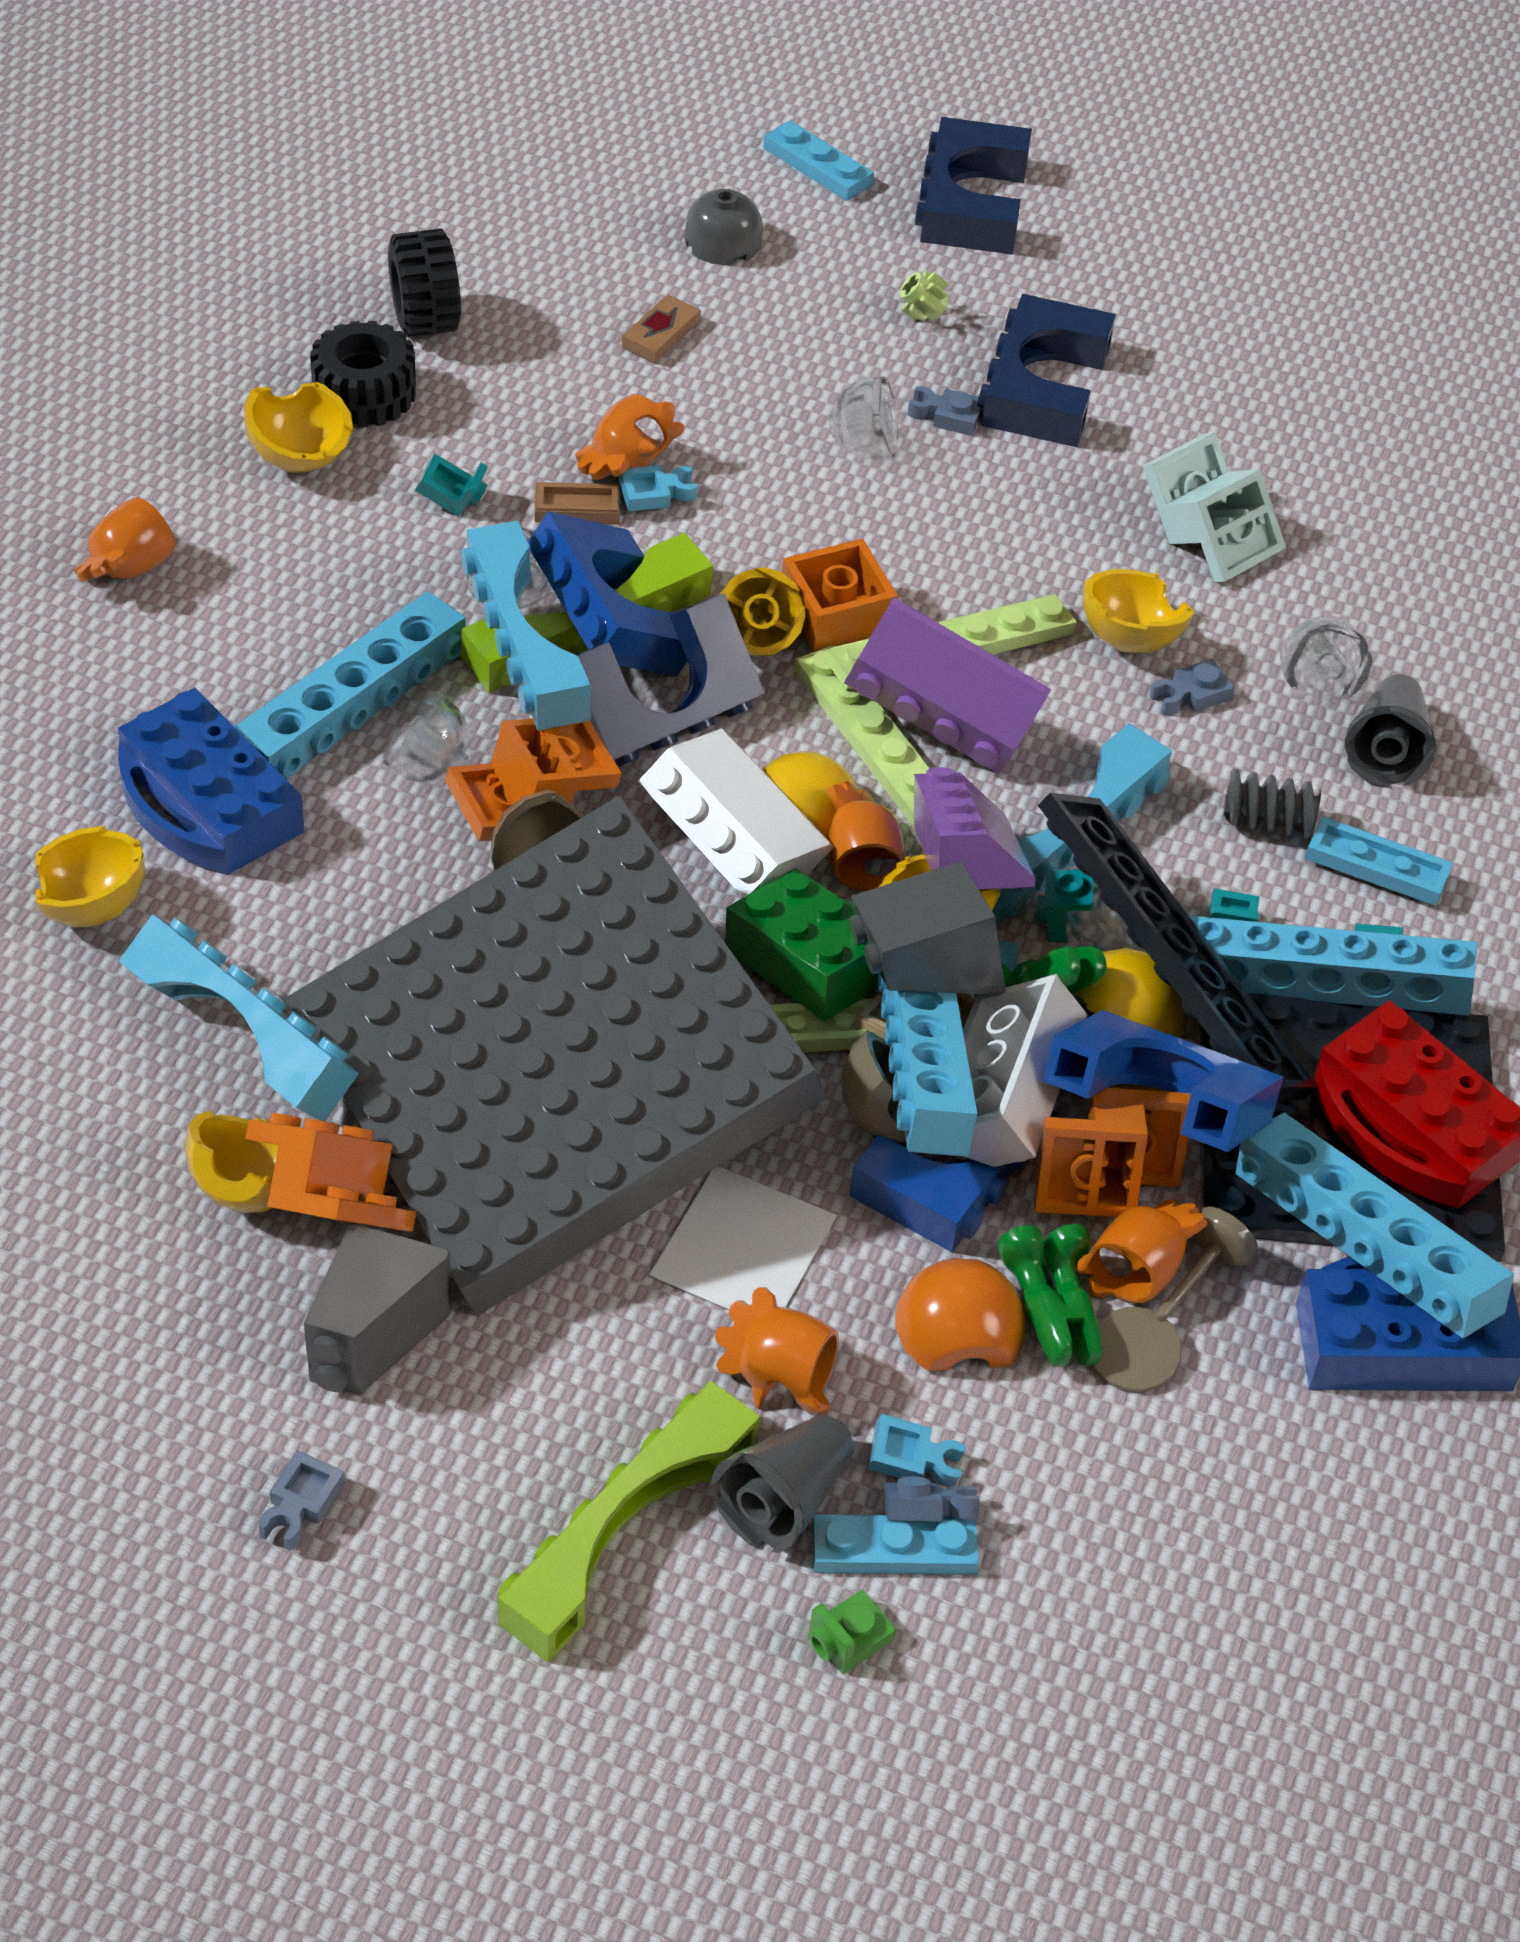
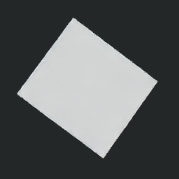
M718 1166L710 1172L649 1276L728 1310L737 1300H743L751 1305L754 1290L758 1287H766L775 1295L777 1306L786 1308L837 1215Z

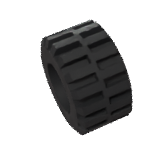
M442 228L392 234L388 246V267L392 298L400 328L406 337L456 331L461 319L460 285L453 248L445 231Z
M359 320L350 321V324L347 325L341 323L334 326L332 331L326 330L321 334V339H316L313 343V350L310 351L312 383L319 382L324 384L341 397L351 412L352 424H358L359 427H368L370 424H376V426L384 425L387 420L395 421L400 418V413H407L411 408V402H415V352L411 340H406V335L402 331H394L393 326L388 324L379 325L377 321L368 320L367 323H360Z

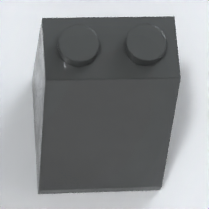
M962 861L851 896L855 916L848 918V925L852 938L857 946L864 944V956L871 974L880 973L888 990L992 995L1006 992L995 916Z
M350 1222L304 1321L310 1382L317 1383L323 1389L331 1392L346 1391L360 1395L446 1320L452 1310L450 1250Z

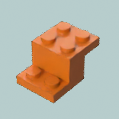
M533 718L502 721L491 763L449 767L445 782L475 836L481 842L492 840L493 830L503 812L525 795L543 790H554L572 804L576 791L617 788L622 773L590 721L538 731Z
M1106 1088L1090 1098L1087 1119L1044 1117L1034 1196L1035 1212L1118 1217L1125 1209L1138 1205L1140 1185L1181 1187L1188 1137L1181 1135V1130L1191 1093Z
M272 1112L270 1122L249 1119L246 1140L278 1145L267 1207L334 1220L413 1232L416 1211L396 1208L397 1197L384 1195L393 1144L373 1141L374 1130L343 1125L342 1135L338 1134L340 1125L305 1118L304 1127L300 1128L302 1118Z

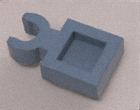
M916 386L914 399L909 401L908 416L920 420L934 418L933 427L973 436L983 409L977 406L978 396L945 389L941 396L936 395L934 391L927 387Z
M1212 658L1175 670L1173 680L1160 679L1155 681L1151 686L1149 697L1152 700L1166 697L1163 699L1161 713L1163 715H1172L1180 710L1181 705L1187 703L1196 712L1232 700L1235 687Z
M297 1450L270 1491L271 1504L276 1506L269 1508L262 1514L259 1520L260 1537L266 1540L275 1527H288L289 1530L284 1535V1546L289 1551L293 1550L302 1538L301 1523L304 1519H307L319 1525L345 1484V1472Z
M918 1476L901 1477L898 1479V1483H884V1507L888 1521H942V1516L963 1520L979 1519L980 1497L976 1496V1487L956 1486L942 1489L939 1488L938 1484H932L928 1479Z

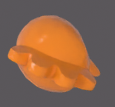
M631 394L617 401L599 422L593 434L592 444L583 447L575 453L580 473L590 474L593 480H599L610 474L614 477L620 476L629 468L645 467L651 464L666 450L675 438L684 432L685 427L683 423L673 422L675 417V406L673 403L667 401L655 403L651 399L639 394ZM645 417L654 419L663 432L664 440L652 439L635 423Z
M140 497L131 498L113 509L91 531L87 543L90 556L74 569V572L81 582L100 577L104 574L112 578L124 580L141 576L165 561L176 547L175 538L168 523L154 506Z
M845 781L840 785L835 784L828 789L831 801L837 810L829 829V841L834 846L829 852L831 866L838 880L848 887L863 891L880 887L879 884L882 885L884 877L895 870L897 866L895 865L892 870L883 875L873 876L867 874L863 862L866 859L877 857L898 860L897 863L905 860L903 837L898 819L890 809L875 803L872 796L865 789L862 788L858 791L849 781Z
M1175 1199L1163 1201L1155 1207H1129L1108 1226L1090 1252L1078 1261L1077 1271L1082 1274H1089L1088 1292L1093 1297L1103 1298L1113 1295L1131 1303H1145L1163 1292L1183 1261L1187 1239L1205 1228L1207 1221L1194 1203L1178 1205ZM1105 1247L1122 1255L1132 1266L1130 1273L1123 1277L1112 1276L1102 1264L1100 1249Z
M758 1287L754 1290L751 1305L743 1300L734 1302L729 1310V1315L734 1325L732 1327H718L715 1332V1341L726 1349V1352L717 1361L716 1366L718 1370L729 1375L742 1374L751 1385L754 1405L758 1409L761 1408L771 1388L778 1381L791 1390L796 1402L804 1411L810 1415L826 1414L830 1409V1402L823 1394V1391L836 1360L839 1346L838 1331L810 1314L791 1308L778 1307L775 1295L766 1287Z

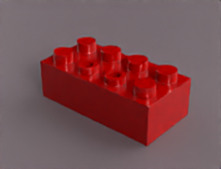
M1390 1000L1323 1047L1313 1080L1318 1086L1314 1092L1320 1108L1330 1125L1347 1146L1371 1167L1393 1182L1430 1200L1459 1209L1520 1161V1107Z

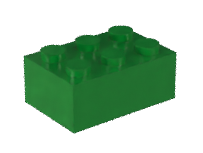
M798 869L790 870L726 907L725 944L735 958L822 1020L830 1019L878 989V973L871 974L863 951L864 944L857 946L849 929L848 918L855 916L853 906Z

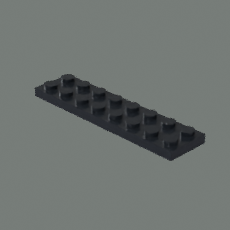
M1049 793L1038 804V807L1048 819L1046 822L1048 829L1058 839L1064 841L1073 852V862L1081 872L1091 877L1101 890L1099 895L1103 903L1112 911L1118 913L1128 926L1126 932L1130 939L1137 946L1145 949L1155 962L1154 970L1156 974L1166 984L1175 989L1183 1000L1181 1006L1185 1013L1192 1020L1200 1023L1210 1036L1209 1043L1212 1049L1218 1053L1283 1076L1277 1100H1305L1318 1088L1316 1083L1100 798Z

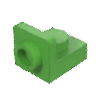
M862 1589L830 1611L823 1603L813 1608L808 1636L817 1655L824 1661L831 1660L843 1675L894 1641L897 1629Z

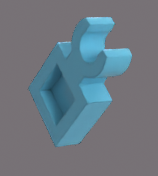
M661 465L629 468L619 476V484L628 512L667 508L670 506L671 498L679 501H692L696 499L698 489L697 483H691L692 468L687 466L677 467L671 473L665 474Z
M881 1413L875 1425L867 1469L896 1478L906 1476L923 1477L925 1471L939 1484L954 1486L960 1479L962 1471L947 1466L943 1458L960 1461L965 1453L966 1446L955 1440H945L939 1444L930 1442L932 1428Z

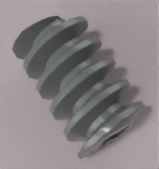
M1233 768L1228 780L1222 818L1226 812H1229L1232 826L1237 827L1242 817L1246 815L1248 816L1251 830H1255L1263 818L1266 819L1269 833L1275 831L1279 822H1284L1286 836H1292L1296 827L1302 825L1304 839L1309 840L1314 832L1318 817L1322 787L1315 796L1312 782L1305 781L1300 790L1296 792L1294 779L1286 778L1281 788L1278 789L1274 775H1268L1263 785L1260 786L1257 772L1252 771L1244 783H1241L1239 769Z

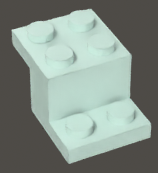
M1216 432L1204 433L1143 465L1169 544L1201 543L1214 582H1225L1286 549L1261 469L1228 471Z

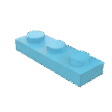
M791 120L764 135L763 148L846 201L873 185V171Z
M1324 816L1320 820L1305 857L1309 861L1435 906L1438 904L1454 863Z
M815 1514L813 1518L814 1573L977 1575L979 1561L976 1519L963 1520L942 1516V1521H888L887 1515Z

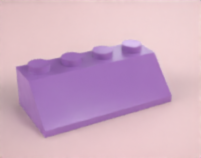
M895 597L892 599L844 681V684L855 689L860 695L872 699L894 712L901 719L913 723L935 736L940 742L954 747L974 759L978 764L988 767L998 774L1015 752L1051 691L1049 687Z
M935 767L928 769L926 774H914V828L931 870L962 861L978 889L1035 887V876L1006 815L961 772H954L953 769Z

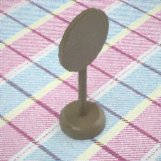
M1202 1208L1200 1213L1204 1215L1207 1226L1195 1234L1194 1237L1205 1252L1160 1308L1154 1312L1147 1308L1125 1307L1108 1313L1098 1322L1102 1338V1358L1093 1367L1095 1372L1108 1385L1125 1392L1144 1393L1160 1388L1174 1376L1181 1362V1340L1175 1327L1167 1318L1214 1260L1228 1266L1242 1267L1248 1265L1258 1252V1244L1253 1234L1237 1218L1219 1208Z

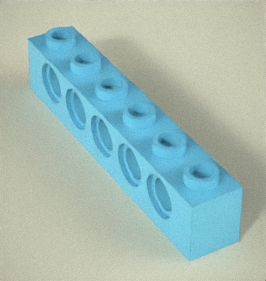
M427 591L234 727L284 778L291 777L317 755L327 752L335 742L349 732L363 726L370 717L381 709L395 703L402 694L416 684L427 680L434 671L448 661L461 655L462 628L466 627V617Z
M1189 916L1247 993L1380 1007L1390 1000L1397 1007L1405 1010L1470 1016L1477 942Z
M878 973V992H883L881 1017L887 1018L885 1044L891 1045L889 1072L895 1073L893 1101H899L897 1129L905 1131L908 1152L969 1157L977 1119V1108L956 993L890 991L880 973Z
M1286 1113L1273 1118L1270 1124L1240 1144L1236 1174L1460 1337H1467L1505 1314L1514 1277L1513 1272Z

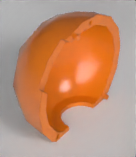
M945 1259L924 1268L911 1278L896 1304L895 1329L904 1350L922 1368L928 1371L949 1370L955 1363L970 1358H981L988 1361L989 1368L1010 1367L1015 1363L1025 1344V1310L1015 1286L1006 1276L990 1264L973 1259Z

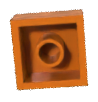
M863 538L783 558L782 573L796 584L800 591L798 593L802 599V605L805 607V619L801 633L812 652L832 645L836 647L869 639L894 597L898 599V594Z

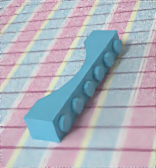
M512 521L466 530L467 548L461 549L463 569L466 575H473L472 586L476 601H484L483 610L488 629L495 628V642L499 656H507L506 664L509 680L512 685H519L518 694L523 713L531 714L538 731L590 721L591 685L579 657L557 647L542 637L526 621L518 608L521 596L531 582L530 547L519 522Z
M1128 723L1101 746L1096 772V784L1088 797L1100 798L1117 822L1124 817H1132L1139 809L1143 800L1151 793L1158 794L1168 783L1171 775L1168 768L1172 750L1131 723ZM1049 829L1032 836L1017 839L1035 876V887L1001 888L1000 896L992 910L996 920V927L1009 916L1011 918L1016 917L1023 910L1027 901L1038 891H1046V870H1063L1067 866H1075L1073 852L1064 841L1058 839Z
M152 914L119 962L144 983L174 1000L200 997L218 998L231 1002L244 1016L256 1037L263 1060L265 1083L297 1109L320 1121H326L359 1075L355 1069L344 1061L348 1052L325 1036L320 1041L313 1036L317 1027L299 1014L292 1012L290 1016H287L282 1012L287 1005L282 999L262 987L260 992L256 991L253 986L257 980L235 964H232L230 968L226 967L223 963L228 956L209 942L203 940L200 945L194 940L199 933L176 917H174L171 923H168Z

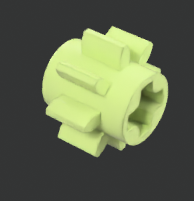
M924 271L923 275L919 272L912 274L907 278L900 290V296L906 302L901 310L915 321L920 319L924 322L926 318L929 320L938 318L945 311L949 303V296L943 291L948 282L935 272L930 274L928 271Z

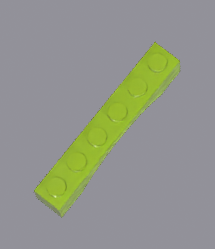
M684 532L649 547L640 566L615 591L638 605L671 613L689 604L699 603L705 597L710 596L714 565ZM566 611L551 614L523 615L526 621L542 637L557 647L574 655L588 650ZM485 619L462 628L461 659L487 692L491 693L504 686H511L512 684L507 672V656L500 657L497 651L495 628L488 629Z
M711 1380L697 1395L693 1392L688 1394L679 1404L674 1418L663 1429L657 1427L650 1432L641 1446L640 1453L629 1464L623 1462L613 1470L607 1479L605 1488L594 1500L590 1498L585 1499L572 1514L570 1524L557 1537L550 1535L542 1542L534 1555V1561L521 1574L514 1572L503 1582L497 1593L498 1625L549 1663L585 1625V1601L592 1573L605 1547L620 1528L644 1507L667 1494L698 1483L710 1482L716 1466L726 1457L758 1443L760 1415Z

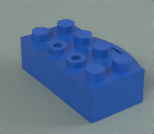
M196 688L181 692L174 699L151 711L143 712L132 721L118 727V761L123 794L127 805L136 820L155 840L182 858L204 868L229 875L305 832L302 795ZM132 775L184 830L165 820L147 804L136 788Z
M1350 1256L1328 1264L1321 1269H1306L1296 1301L1309 1390L1514 1391L1520 1376V1318L1513 1283L1505 1314L1467 1337L1462 1338Z

